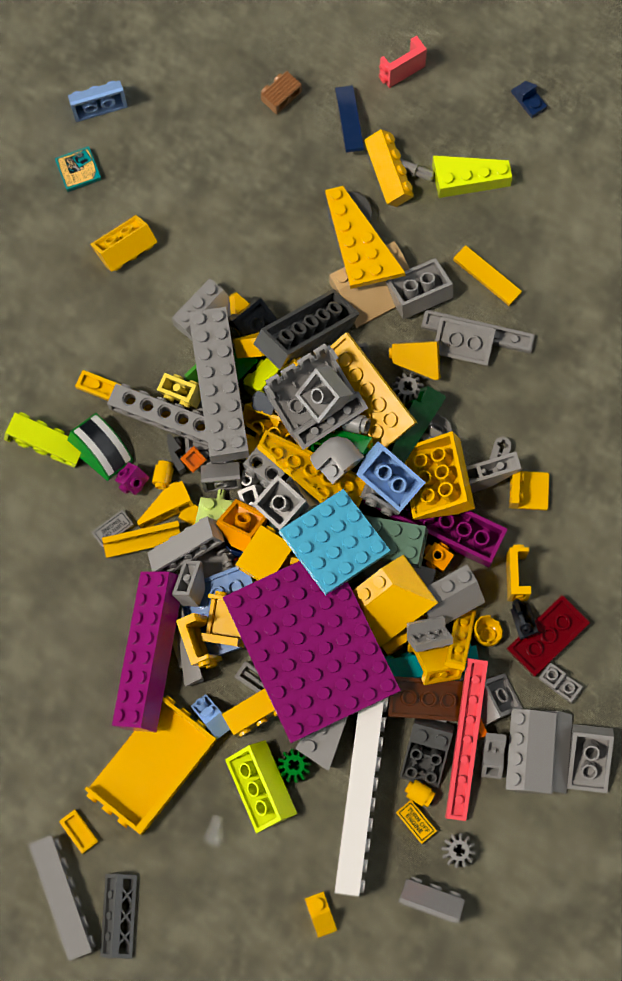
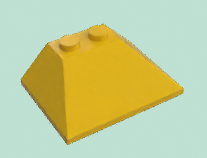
M404 555L382 567L353 590L379 647H382L407 628V623L416 621L438 604L436 598Z

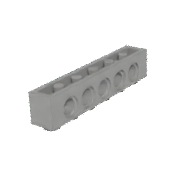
M115 384L107 403L110 410L208 446L206 429L203 431L196 429L198 425H205L204 416H202L201 412L196 410L188 411L184 406L177 403L172 405L167 403L166 399L151 397L149 393L143 390L139 392L132 390L133 388L127 384ZM130 398L136 399L133 404H127L126 402ZM146 405L153 406L150 411H145L144 407ZM165 411L171 413L167 418L161 416ZM182 418H187L188 422L186 424H180L179 420Z

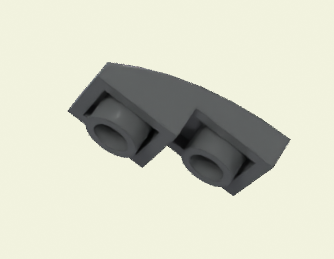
M171 433L167 434L169 453L177 472L182 476L187 472L185 465L180 460L182 457L180 455L182 453L181 446L183 445L177 436L173 438Z

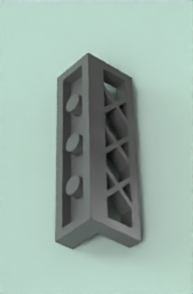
M105 874L100 958L132 959L137 875ZM123 879H130V886L127 891L123 888ZM125 899L128 902L126 912L122 910V902ZM125 920L127 930L123 933L120 930V925ZM122 941L126 945L125 954H119V945Z

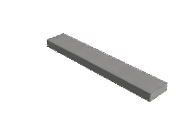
M425 310L421 329L437 332L440 317L442 316L495 328L496 331L492 345L531 353L535 334Z

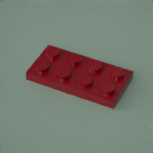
M561 595L535 620L539 633L522 640L518 637L506 650L535 677L590 622Z

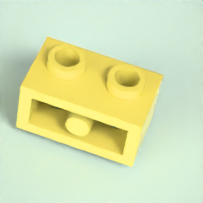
M164 373L157 388L164 395L163 398L172 403L176 400L187 409L190 406L197 409L201 401L199 383L192 380L187 382L177 374L172 376Z

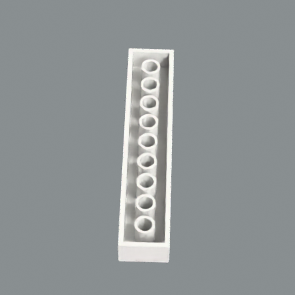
M388 697L358 711L335 894L359 897L360 893H364L365 880H361L362 872L366 873L368 860L364 859V854L369 852L370 847L367 831H372L373 818H369L370 811L374 812L376 798H372V791L377 790L378 778L374 777L375 771L379 772L381 757H377V752L382 750L383 737L379 736L380 731L384 732L386 717H382V712L387 710Z

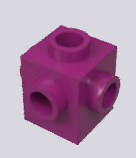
M128 462L119 471L115 481L120 485L118 488L123 493H131L136 496L150 477L138 466Z

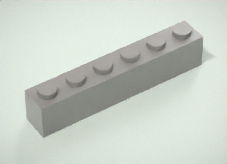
M53 835L28 844L68 961H73L93 953V947L96 944L93 936L89 935L86 929L89 927L86 916L81 914L80 908L82 903L79 896L75 897L73 891L75 883L72 876L68 877L66 869H69L66 858L61 857L59 850H62L59 839H55Z

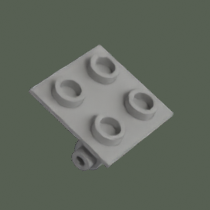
M225 542L194 559L203 563L204 578L235 567L237 562L236 556L227 549Z

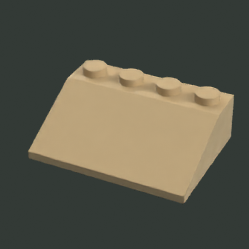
M393 241L386 245L404 271L409 270L410 268L396 242ZM345 267L329 275L331 287L360 313L354 323L356 329L396 308L386 281L350 289Z

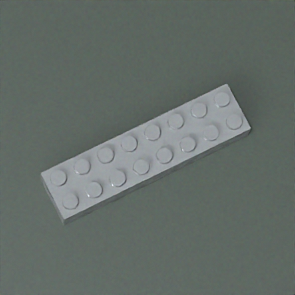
M226 307L188 312L211 464L248 458L249 450Z

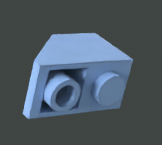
M207 694L197 699L191 705V708L216 739L230 730L222 716V712Z

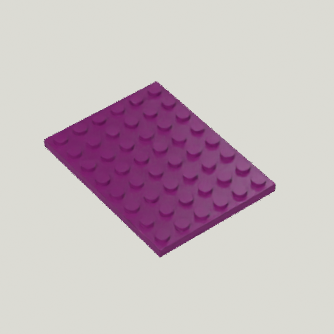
M298 561L222 597L290 743L296 742L401 691L348 581L325 596L302 563Z

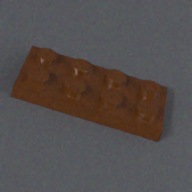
M394 676L401 691L388 697L387 716L458 722L463 681H445L424 685L421 678Z

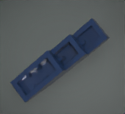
M353 85L336 87L335 94L346 153L362 151L364 146Z

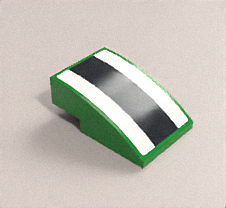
M97 413L70 431L67 441L81 452L80 458L106 481H109L118 474L128 462H133V458L124 443Z

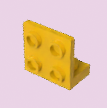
M519 471L510 476V509L543 511L548 509L549 473Z

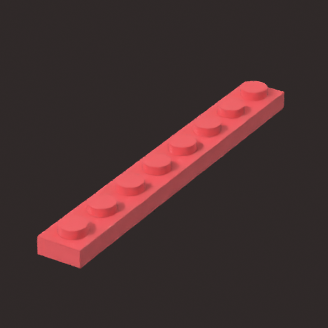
M467 658L446 807V819L466 821L488 666L487 660Z

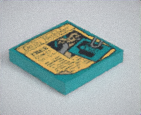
M89 146L55 158L67 192L102 180Z

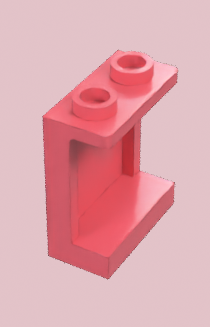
M417 35L411 38L410 52L391 63L384 56L380 58L379 78L389 88L425 67L427 48Z

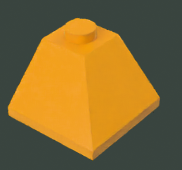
M235 499L217 520L216 524L229 544L244 552L261 525L265 527L268 519L256 508Z

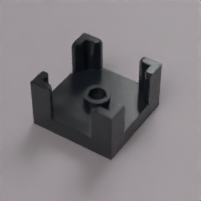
M252 297L248 301L250 304L239 314H232L228 317L229 325L236 328L242 337L258 333L262 328L277 320L261 297Z

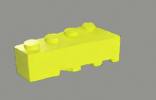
M433 155L432 168L435 173L434 178L438 198L511 186L512 172L509 160Z
M14 413L5 432V441L10 442L13 439L20 447L29 448L31 446L36 453L41 455L51 454L50 458L75 468L81 452L67 441L69 436L64 435V431L58 428L53 430L40 420L33 421L25 413Z

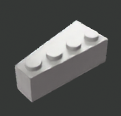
M347 717L300 739L295 749L329 771Z

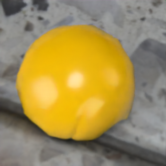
M491 615L480 616L475 622L473 635L479 644L492 647L502 639L503 630L500 622L494 620Z

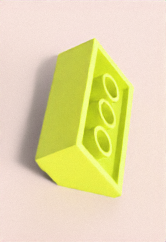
M266 740L248 745L225 759L256 833L297 815Z

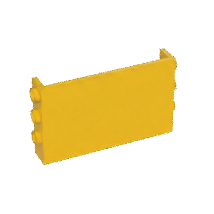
M168 695L165 698L163 697L157 733L134 731L91 786H86L84 789L88 792L86 796L94 803L97 801L104 805L102 809L110 816L114 813L119 817L117 822L125 828L129 825L141 836L217 742V739L205 730L206 725L199 720L193 721L190 718L192 714L183 707L181 710L175 706L176 702Z

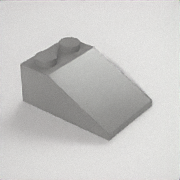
M573 724L567 789L607 793L614 742L613 728Z

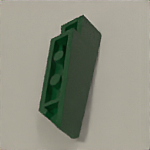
M427 386L420 389L417 400L414 399L406 403L405 407L417 423L387 448L403 463L406 462L446 399V396Z

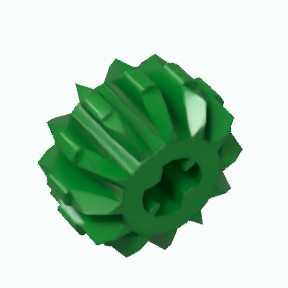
M291 749V756L287 752H283L286 760L279 758L278 761L284 765H279L277 768L278 770H285L280 774L281 777H285L288 774L287 782H290L291 778L294 777V782L298 783L297 776L305 780L306 778L302 773L310 774V770L304 767L311 766V762H304L308 757L304 755L301 758V752L298 751L297 755H295L294 749ZM292 761L300 764L298 765V770L289 769Z

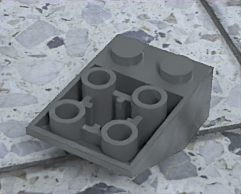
M415 718L400 778L413 782L416 779L425 785L439 788L454 725L436 720Z

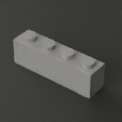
M208 516L201 518L199 522L185 528L181 533L170 537L166 542L155 546L154 549L147 552L152 572H174L182 567L184 560L193 561L225 542L223 534L216 524L217 521Z

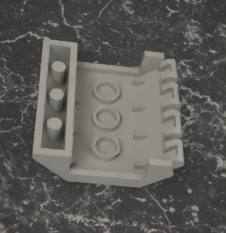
M325 343L313 350V356L311 353H308L297 360V366L292 363L281 370L280 377L278 374H275L265 380L267 385L264 386L268 400L289 434L302 450L368 409L360 393L354 391L337 363L336 359H338L335 351L330 346H326ZM331 366L351 390L353 396L343 408L318 424L295 394L316 368Z

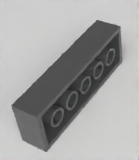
M332 289L262 328L254 345L281 370L288 366L292 359L302 358L324 343L351 329L360 313L335 289Z

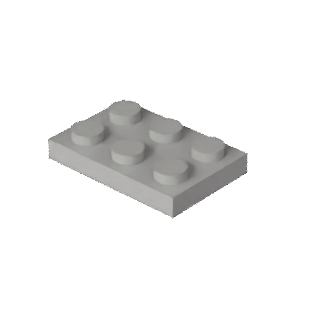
M441 316L435 341H439V354L487 366L496 329Z

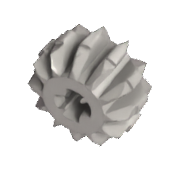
M403 373L402 378L397 376L396 382L392 383L394 393L399 399H402L403 404L406 401L417 400L420 389L423 388V383H418L420 378L416 377L413 379L412 373H410L409 377Z
M461 833L458 835V840H456L454 834L451 835L452 842L448 839L444 840L449 847H441V850L448 851L442 858H451L447 862L448 865L455 861L454 868L459 867V862L465 868L467 865L464 859L472 863L473 860L468 855H476L475 851H469L475 844L467 845L470 837H466L462 841L463 834ZM457 845L461 846V850H464L460 857L456 856V852H453V848L456 849Z

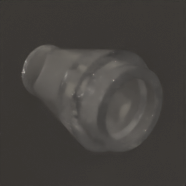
M212 815L203 837L206 845L220 847L221 842H223V817Z

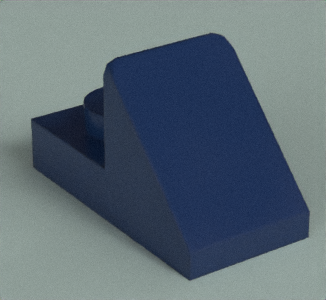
M524 81L513 88L511 93L528 115L534 118L545 111L547 105L537 94L538 86Z

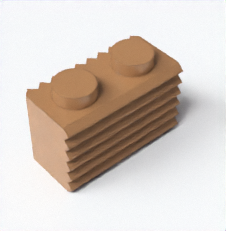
M288 71L283 74L280 73L275 77L274 82L270 86L266 85L262 89L261 101L277 115L302 92V84Z

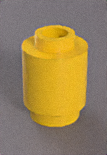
M159 460L158 464L155 465L152 484L155 485V488L164 490L171 484L174 468H172L173 463Z
M416 779L414 783L410 781L404 791L407 793L406 797L420 806L424 805L426 807L430 805L436 794L432 792L430 787Z

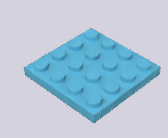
M344 489L279 530L281 537L325 596L388 555L391 551Z

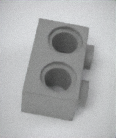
M257 447L243 463L244 472L253 479L254 477L261 481L260 484L264 488L273 481V479L267 477L271 472L277 473L283 480L287 477V474L259 451ZM255 461L263 463L259 468L253 467L252 464Z

